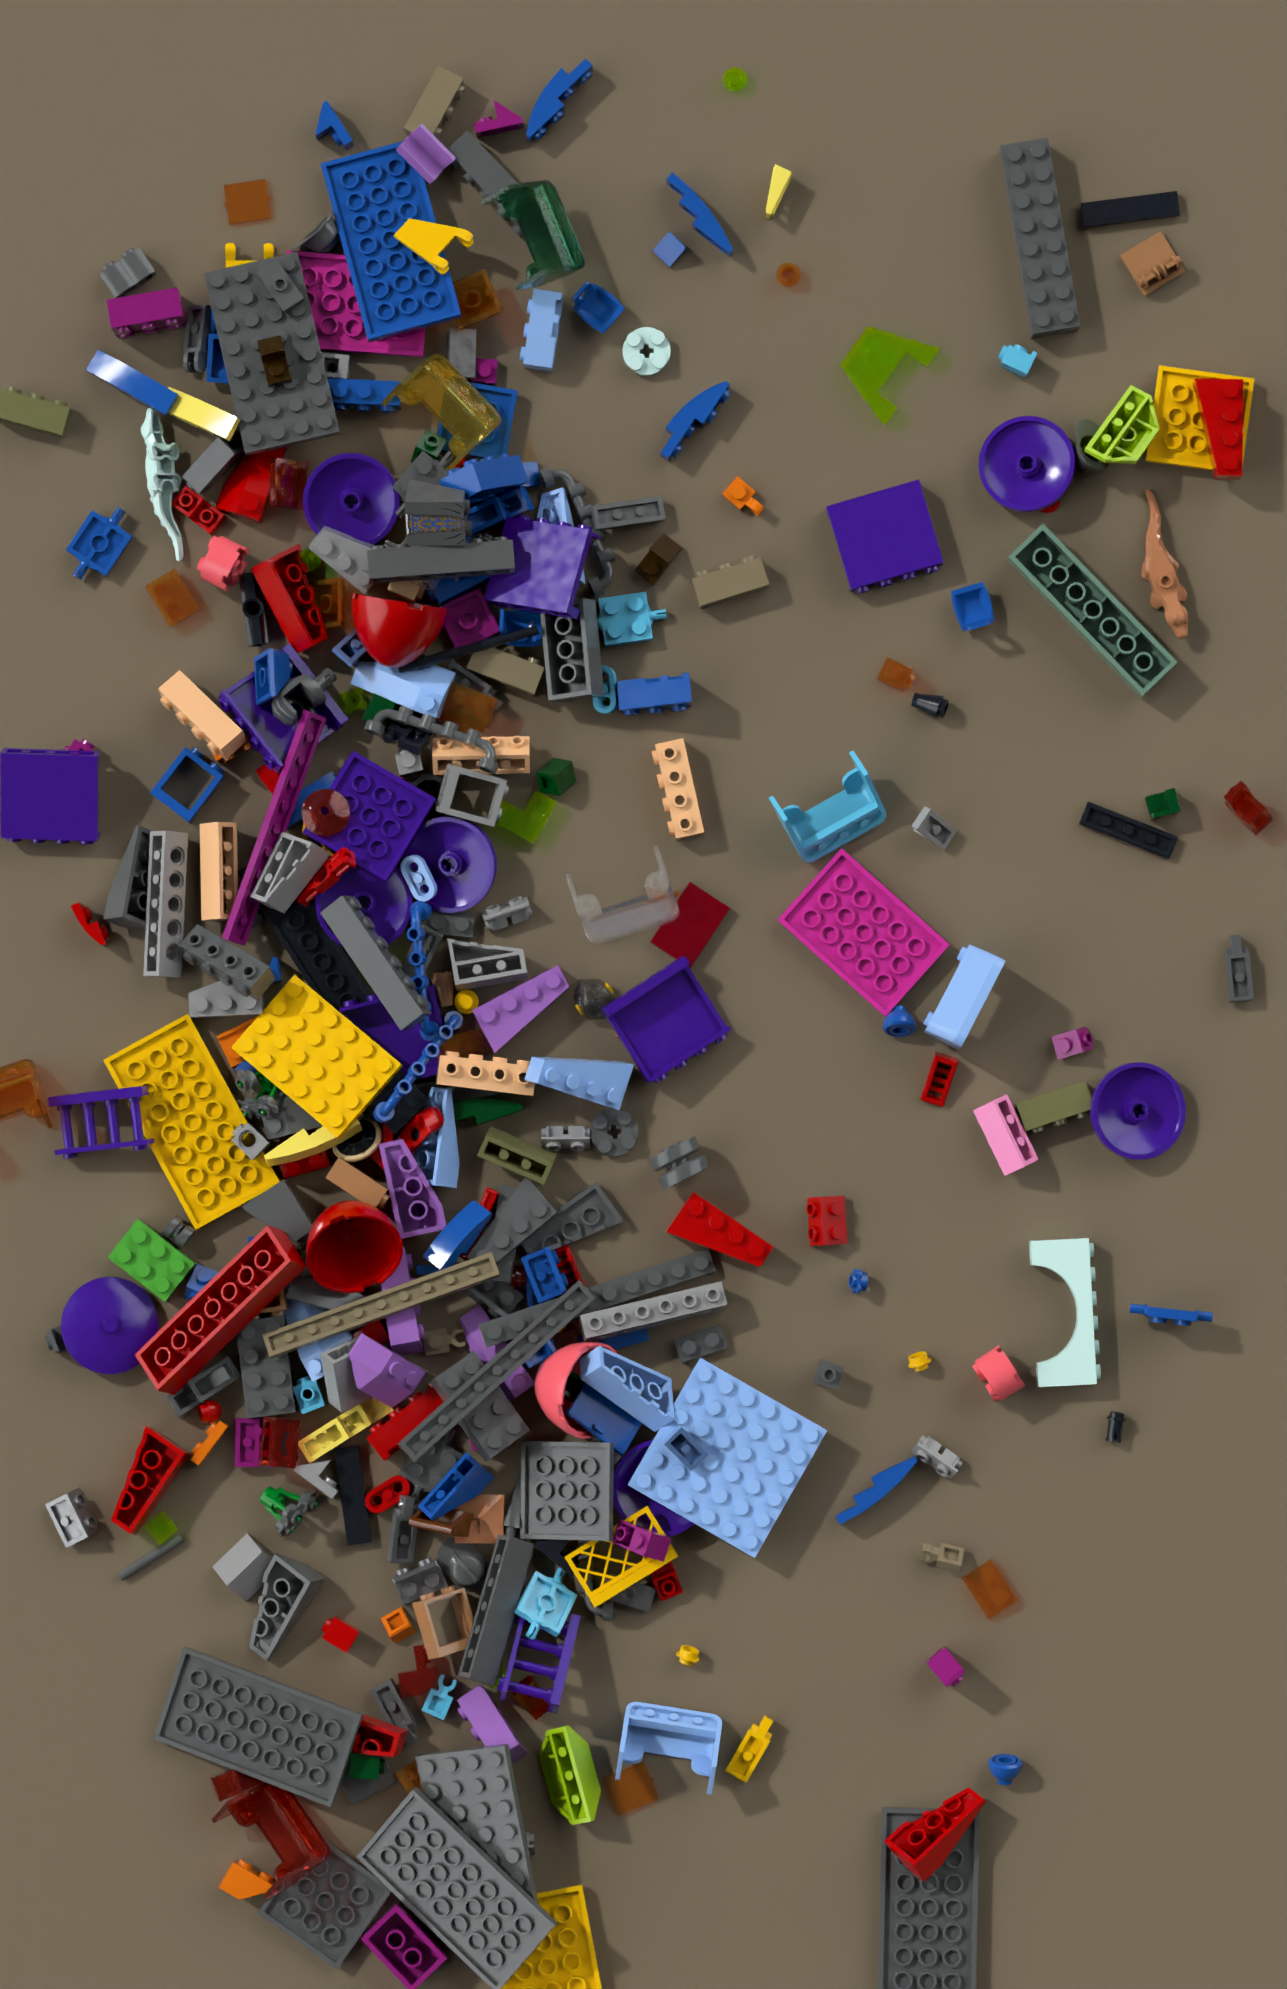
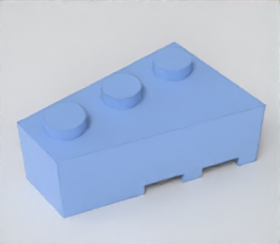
M533 288L532 299H529L527 314H530L529 323H525L523 337H527L526 347L522 346L520 352V361H524V368L553 372L563 307V295L561 292Z

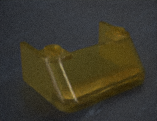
M433 354L406 376L381 403L385 407L396 396L408 406H415L421 402L454 435L449 441V448L457 458L447 467V471L459 465L501 423L500 414L446 358L439 354Z

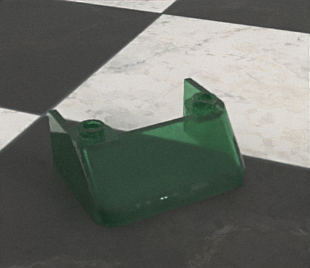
M542 180L507 185L481 201L482 206L498 203L502 216L509 220L518 221L534 263H531L526 268L527 279L515 285L516 290L543 286L573 274L585 266L584 256L557 189L550 181Z

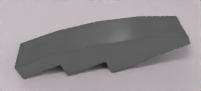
M298 1275L290 1282L286 1299L309 1304V1307L328 1311L367 1296L359 1293L334 1292L324 1288L314 1279Z

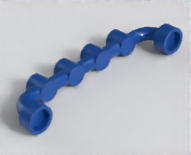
M416 901L410 908L411 928L407 931L408 939L413 942V952L409 955V962L415 966V976L412 978L416 985L414 988L419 995H422L427 1000L426 989L429 986V979L425 976L424 969L427 955L423 952L422 940L425 938V931L421 928V921L427 920L432 910L427 902ZM427 1001L429 1003L428 1009L431 1010V1004ZM428 1016L420 1022L422 1038L426 1041H433L437 1030L440 1028L438 1023L429 1022Z
M450 1011L443 1017V1026L437 1030L435 1039L422 1050V1056L419 1060L409 1067L408 1074L394 1087V1093L387 1102H381L374 1108L373 1115L378 1122L386 1123L392 1119L394 1107L402 1097H405L411 1091L413 1082L424 1074L426 1065L439 1054L441 1045L447 1042L452 1037L453 1032L462 1026L463 1017L459 1012Z

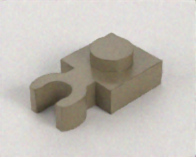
M447 1328L424 1331L425 1338L423 1340L426 1356L450 1352V1344L457 1347L465 1346L466 1342H458L456 1340V1335L463 1333L464 1329H456L452 1334H447Z

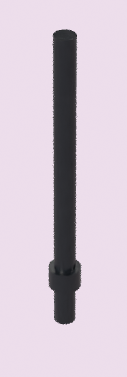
M537 625L435 654L427 656L422 654L415 661L406 666L399 667L398 670L400 673L417 668L419 670L426 669L431 664L539 635Z

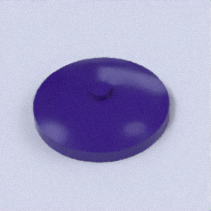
M1036 416L1016 417L1000 424L985 440L979 456V474L988 494L1001 506L1017 512L1040 511L1055 504L1068 491L1076 469L1074 449L1064 431L1053 422Z
M348 452L331 456L321 462L307 480L303 494V509L307 522L316 535L324 526H327L363 542L375 544L387 535L397 519L395 512L399 509L400 497L391 488L396 481L381 462L368 455Z
M440 816L423 823L402 856V861L410 855H419L425 860L437 885L435 897L425 902L431 906V909L439 912H461L477 905L490 892L496 878L497 858L489 837L473 822L456 816ZM414 862L412 863L413 870H418V865ZM424 884L422 887L423 891L428 892L429 887Z
M356 865L355 868L351 867L340 876L339 881L325 893H320L315 898L316 913L320 925L326 934L341 946L343 945L320 912L342 895L355 897L362 907L360 910L364 916L372 920L375 925V932L378 936H382L388 945L401 935L411 916L412 894L402 872L397 867L388 881L384 882Z
M1135 1062L1123 1064L1112 1069L1100 1080L1092 1095L1090 1117L1095 1134L1108 1150L1123 1158L1142 1160L1164 1153L1176 1142L1185 1123L1186 1106L1178 1083L1169 1073L1149 1063Z
M118 1277L97 1278L79 1287L67 1301L61 1317L62 1339L69 1354L83 1367L101 1374L122 1373L139 1365L140 1362L135 1354L158 1332L159 1327L157 1311L148 1294L135 1283Z
M649 1440L633 1447L618 1463L614 1472L613 1501L623 1520L648 1505L667 1537L687 1530L694 1523L628 1486L629 1481L653 1441ZM644 1513L637 1518L635 1525L649 1529L651 1520ZM653 1525L652 1531L657 1532L656 1528Z

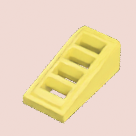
M776 164L773 167L766 206V218L772 219L792 179L791 171Z

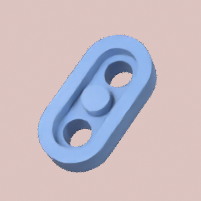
M419 855L406 857L401 863V872L414 898L423 902L434 898L437 893V885L425 860ZM413 862L418 865L417 871L412 868ZM424 884L429 887L428 892L423 891L422 887Z

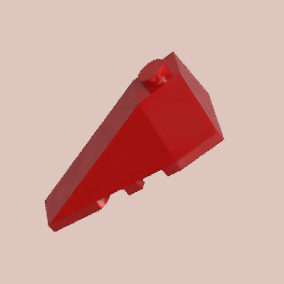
M287 447L245 456L224 483L215 508L261 524Z

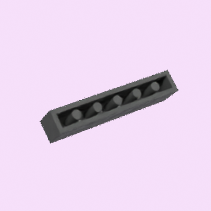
M468 130L447 148L456 157L451 165L455 169L459 167L465 173L463 178L472 187L476 185L481 190L479 195L486 203L492 202L498 208L496 213L503 221L508 219L514 225L512 230L520 239L525 237L530 242L528 247L536 256L541 254L546 258L566 240V236L561 229Z
M495 537L493 541L485 542L480 538L470 539L466 545L411 547L408 544H398L396 548L386 549V546L379 545L373 546L372 550H367L369 584L515 573L513 540H507V537Z
M340 896L320 912L399 1029L401 1031L411 1030L431 1014L428 1009L429 1003L422 995L417 993L414 988L416 985L411 977L404 974L399 959L394 955L392 956L387 948L389 946L382 936L377 935L372 920L364 916L360 910L362 907L355 897Z
M498 1534L458 1676L494 1686L495 1681L499 1677L502 1657L506 1652L508 1635L513 1628L514 1612L520 1601L521 1589L526 1582V1572L529 1562L533 1557L534 1544L511 1536Z

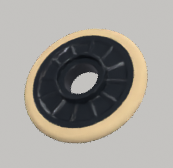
M369 1117L358 1119L362 1131L332 1147L334 1154L347 1162L360 1161L370 1156L378 1148L382 1138L381 1127L374 1119ZM362 1135V1139L359 1142L351 1143L354 1137Z

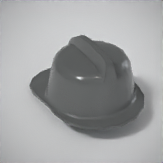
M330 211L290 251L297 249L301 245L319 253L331 250L341 239L337 224L331 218L333 211Z
M1082 419L1075 427L1076 443L1073 449L1076 465L1081 474H1086L1095 469L1103 470L1109 465V463H1104L1084 452L1085 447L1100 428L1089 419Z
M455 1538L446 1540L438 1551V1562L442 1570L457 1587H465V1591H475L483 1587L489 1566L482 1555L471 1543H454Z

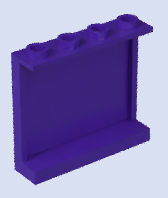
M919 479L826 506L827 516L831 522L850 592L856 591V594L870 591V586L879 584V587L889 586L893 584L894 579L902 577L903 581L917 577L916 573L922 571L930 574L939 571V566H942L944 563Z
M517 515L516 518L506 517L501 537L513 540L515 573L490 575L484 599L499 607L578 619L580 610L573 606L590 541L591 539L599 540L600 536L592 532L591 527L579 524L577 528L571 527V524L558 521L557 524H551V521L543 518H537V521H532L531 518L523 515Z
M290 643L281 649L282 652L289 654V661L292 662L293 669L289 680L304 674L310 676L313 680L316 678ZM253 671L229 689L222 690L218 697L219 704L226 713L229 712L234 718V723L248 736L251 747L256 751L259 750L264 757L263 761L270 770L273 769L277 774L282 771L302 714L298 708L292 706L297 712V723L293 726H286L273 715L272 699L261 706H256L255 674ZM326 689L323 690L326 695V702L314 708L315 714L326 718L317 745L341 729L348 721L346 715Z
M3 748L0 753L1 838H7L8 842H20L22 839H31L33 843L55 840L56 843L67 844L70 841H79L80 844L85 845L98 841L100 837V832H98L100 751Z
M685 956L679 957L601 1008L647 1082L655 1081V1083H659L668 1077L666 1072L672 1068H675V1070L682 1068L688 1063L687 1058L692 1055L698 1057L708 1050L707 1045L713 1041L715 1044L720 1043L728 1037L726 1033L732 1030L730 1026L727 1027L716 1011L688 966L690 963Z
M430 985L426 989L427 1001L431 1004V1014L428 1016L429 1022H436L441 1027L443 1022L434 990L435 987ZM376 994L366 996L367 1001L358 1003L357 999L343 1002L344 1007L339 1008L340 1013L403 1065L400 1071L405 1076L408 1074L409 1067L422 1056V1050L432 1042L422 1038L420 1023L409 1031H401ZM447 1042L441 1045L439 1054L432 1061H429L425 1067L424 1074L418 1079L436 1075L439 1055H444L445 1051H449Z

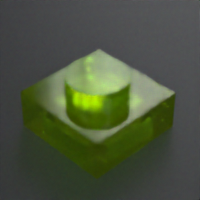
M164 1510L144 1526L159 1545L179 1530Z

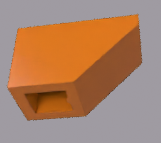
M240 1859V1861H233L218 1888L241 1900L273 1891L277 1883L273 1881L274 1877L264 1871L258 1873L252 1869L253 1865Z

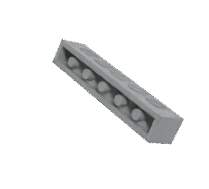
M150 831L143 976L181 978L182 950L179 944L183 941L188 833Z
M720 1281L580 1315L578 1321L583 1341L593 1342L726 1309L727 1301L722 1282Z

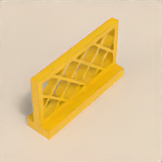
M648 1505L624 1520L629 1523L633 1521V1524H636L637 1518L646 1513L651 1520L649 1529L652 1530L654 1525L658 1533L665 1535ZM616 1524L615 1526H613V1537H614V1534H615V1531H616V1529H617L618 1524ZM590 1540L564 1556L595 1608L678 1557V1554L670 1543L664 1562L643 1556L642 1561L636 1564L627 1561L628 1549L624 1561L611 1558V1550L614 1544L612 1541H605L610 1543L608 1556L594 1554L595 1544L599 1541ZM592 1546L591 1553L584 1551ZM579 1553L589 1555L587 1569L576 1567L571 1558ZM592 1556L606 1559L604 1573L589 1570ZM609 1560L623 1564L621 1574L618 1576L606 1574ZM626 1564L632 1566L631 1568L624 1571ZM579 1571L586 1572L585 1578L582 1577ZM588 1573L602 1576L600 1587L592 1592L586 1583ZM605 1577L611 1578V1580L604 1584Z

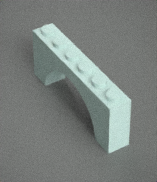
M1089 1238L1029 1241L1030 1265L1042 1266L1057 1273L1069 1286L1076 1304V1325L1066 1347L1056 1356L1042 1362H1036L1037 1387L1097 1384V1379H1101L1100 1364H1096L1095 1355L1100 1353L1099 1340H1094V1330H1098V1317L1093 1316V1306H1097L1096 1291H1092L1091 1282H1095V1267H1090V1257H1094V1245L1089 1243Z

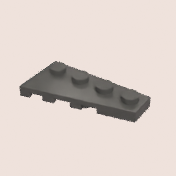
M525 1177L467 1257L473 1259L492 1252L496 1264H498L558 1213L530 1179Z
M595 1182L556 1210L558 1214L521 1245L528 1254L535 1253L548 1246L550 1251L622 1223L624 1220Z

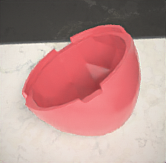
M583 1342L569 1344L548 1356L540 1364L535 1375V1395L547 1418L562 1431L581 1439L592 1438L593 1434L566 1415L565 1411L570 1408L573 1402L564 1399V1390L571 1371L581 1376L580 1358L598 1346L617 1354L611 1346L603 1343Z

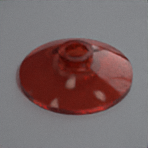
M320 789L311 793L306 798L302 806L301 815L304 825L310 832L317 836L330 837L340 833L346 827L350 818V808L345 797L339 792L332 789ZM327 807L330 809V812L327 815L321 814V809Z

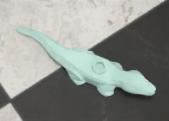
M148 408L145 421L141 426V434L147 446L145 460L147 488L151 495L150 501L153 503L154 514L159 517L161 525L167 529L168 535L173 541L176 560L181 561L183 558L182 537L171 510L172 494L179 491L182 482L180 475L175 473L174 461L178 460L180 449L176 443H165L163 426L158 412L153 408Z

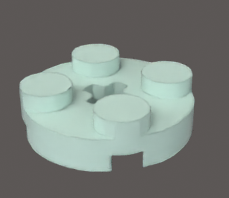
M638 328L628 334L623 344L625 364L640 376L658 374L670 360L671 349L669 341L663 332L655 328ZM646 345L649 346V349L654 350L653 353H650L649 358H645L644 354H640V350L644 349Z

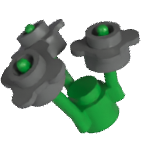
M238 1069L236 1071L237 1079L235 1083L240 1091H245L248 1096L253 1095V1088L257 1087V1078L259 1077V1085L262 1088L255 1099L246 1097L244 1101H237L241 1106L240 1110L243 1115L250 1119L254 1116L258 1119L263 1117L271 1120L273 1114L279 1111L277 1102L273 1099L279 1088L259 1071L254 1074L250 1070L243 1071ZM272 1090L269 1096L265 1095L267 1091Z
M269 1486L264 1490L260 1497V1503L265 1505V1510L278 1520L275 1528L278 1530L279 1537L283 1535L289 1536L294 1533L297 1525L303 1522L304 1515L315 1510L318 1505L316 1490H313L312 1493L304 1491L301 1496L287 1492L281 1487L276 1490ZM283 1497L299 1501L297 1506L295 1504L284 1506L285 1498ZM282 1510V1516L277 1511Z

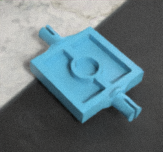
M646 592L598 598L600 613L597 623L598 628H600L604 635L605 647L653 640L651 629L653 620L667 619L666 609L651 611L647 602Z
M557 1568L553 1578L546 1577L535 1571L514 1612L531 1623L526 1636L529 1637L531 1635L530 1639L532 1640L536 1638L539 1629H543L557 1637L576 1600L577 1594L568 1590L562 1584L566 1575L562 1568Z

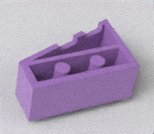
M482 1684L457 1700L461 1706L457 1710L464 1721L469 1719L473 1727L470 1731L477 1741L482 1740L485 1746L508 1744L512 1764L528 1754L526 1748L521 1745L515 1736V1731L512 1727L510 1728L503 1713Z

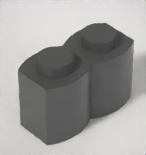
M133 248L128 249L121 255L122 259L116 263L111 261L101 268L102 272L99 275L114 298L127 296L157 275L140 248L135 250Z

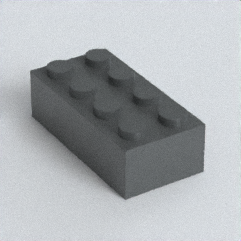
M585 598L574 600L573 606L580 610L578 619L540 613L548 701L567 702L604 696L595 600Z
M285 1315L252 1319L237 1334L247 1418L297 1412L290 1352L271 1359L262 1336L264 1333L287 1326Z
M472 1351L431 1380L430 1383L444 1402L478 1372L484 1364L477 1354ZM499 1386L458 1422L485 1462L530 1431Z

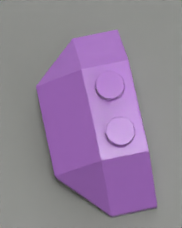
M361 1333L349 1352L357 1388L391 1408L415 1394L429 1373Z

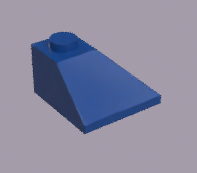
M268 648L254 657L256 706H261L274 698L289 680L293 667L292 662L289 661L288 653Z

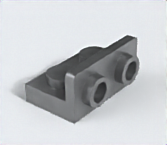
M79 1488L45 1504L66 1548L99 1532L97 1521L91 1514L86 1498Z
M431 1557L417 1562L419 1566L417 1568L409 1570L407 1566L395 1571L396 1576L392 1578V1581L396 1586L403 1605L419 1599L421 1595L448 1587L438 1559L432 1561Z

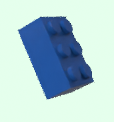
M508 453L499 455L495 459H493V456H489L479 460V462L477 459L469 460L463 463V468L458 467L447 472L448 476L439 480L441 486L465 490V498L470 500V504L500 497L529 482L520 456H509Z

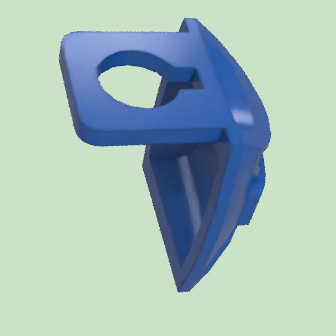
M588 281L584 283L572 298L575 303L573 308L578 315L592 328L602 334L608 330L625 310L612 294L594 283L591 285Z
M983 582L951 591L954 612L963 631L973 630L994 622L991 600Z
M500 609L499 635L537 625L539 635L506 643L505 645L517 647L541 646L542 627L540 613L523 610L504 612V609Z

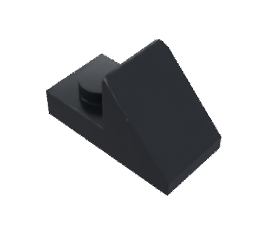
M538 1540L535 1546L572 1577L574 1572L564 1558L569 1553L566 1552L565 1555L561 1553L570 1540ZM574 1557L571 1558L574 1564L578 1562Z

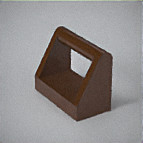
M419 1509L410 1517L409 1526L451 1536L468 1537L473 1513L453 1509L432 1521Z

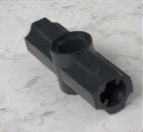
M252 572L240 574L239 583L248 646L258 647L269 644L262 590ZM251 604L260 605V611L257 615L248 614V607Z

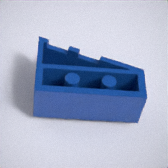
M682 673V676L675 677L665 675L660 676V678L617 681L619 712H624L625 716L639 715V711L648 710L649 714L663 713V709L672 708L673 712L687 711V707H692L689 673Z

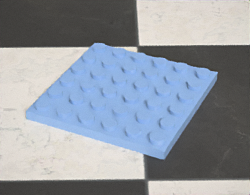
M700 1358L673 1404L675 1419L660 1427L629 1481L628 1486L755 1558L827 1430ZM679 1425L709 1454L692 1471L662 1443Z

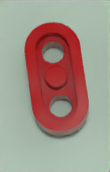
M401 1475L391 1477L368 1492L365 1498L366 1507L373 1513L385 1511L399 1502L400 1495L409 1494L410 1483ZM395 1483L402 1484L403 1489L401 1492L394 1490ZM375 1496L382 1498L380 1505L374 1504L373 1499Z

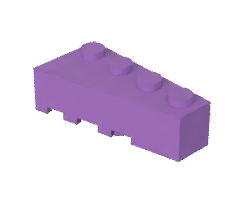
M557 965L472 1011L496 1054L570 987Z
M403 1247V1255L398 1268L381 1284L382 1291L415 1279V1277L410 1275V1269L414 1268L412 1255L406 1253L405 1247ZM420 1305L386 1317L391 1348L399 1355L424 1352L422 1338H425L423 1324H419L418 1315H421Z

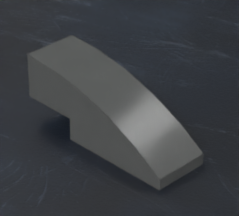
M228 1356L188 1381L175 1395L169 1394L165 1399L179 1418L239 1379L241 1375Z

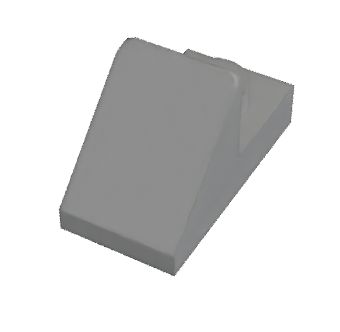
M925 806L912 824L914 832L943 851L957 832L945 820Z
M331 1460L297 1465L293 1469L331 1499L339 1492V1489L336 1488L337 1482L327 1475L324 1478L320 1476Z

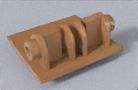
M1161 231L1120 255L1144 296L1186 272L1181 265L1183 264L1181 258L1175 255Z

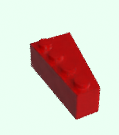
M145 1426L141 1443L138 1445L135 1459L126 1477L124 1489L121 1491L111 1518L113 1523L132 1535H137L191 1455L149 1426Z
M364 1714L351 1752L394 1757L401 1753L408 1730Z

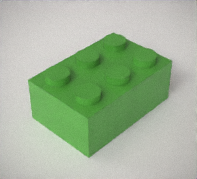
M137 1219L107 1257L164 1302L170 1300L197 1264L141 1219Z

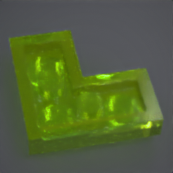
M535 791L525 811L503 800L500 804L502 815L500 821L495 822V824L535 844L557 801Z

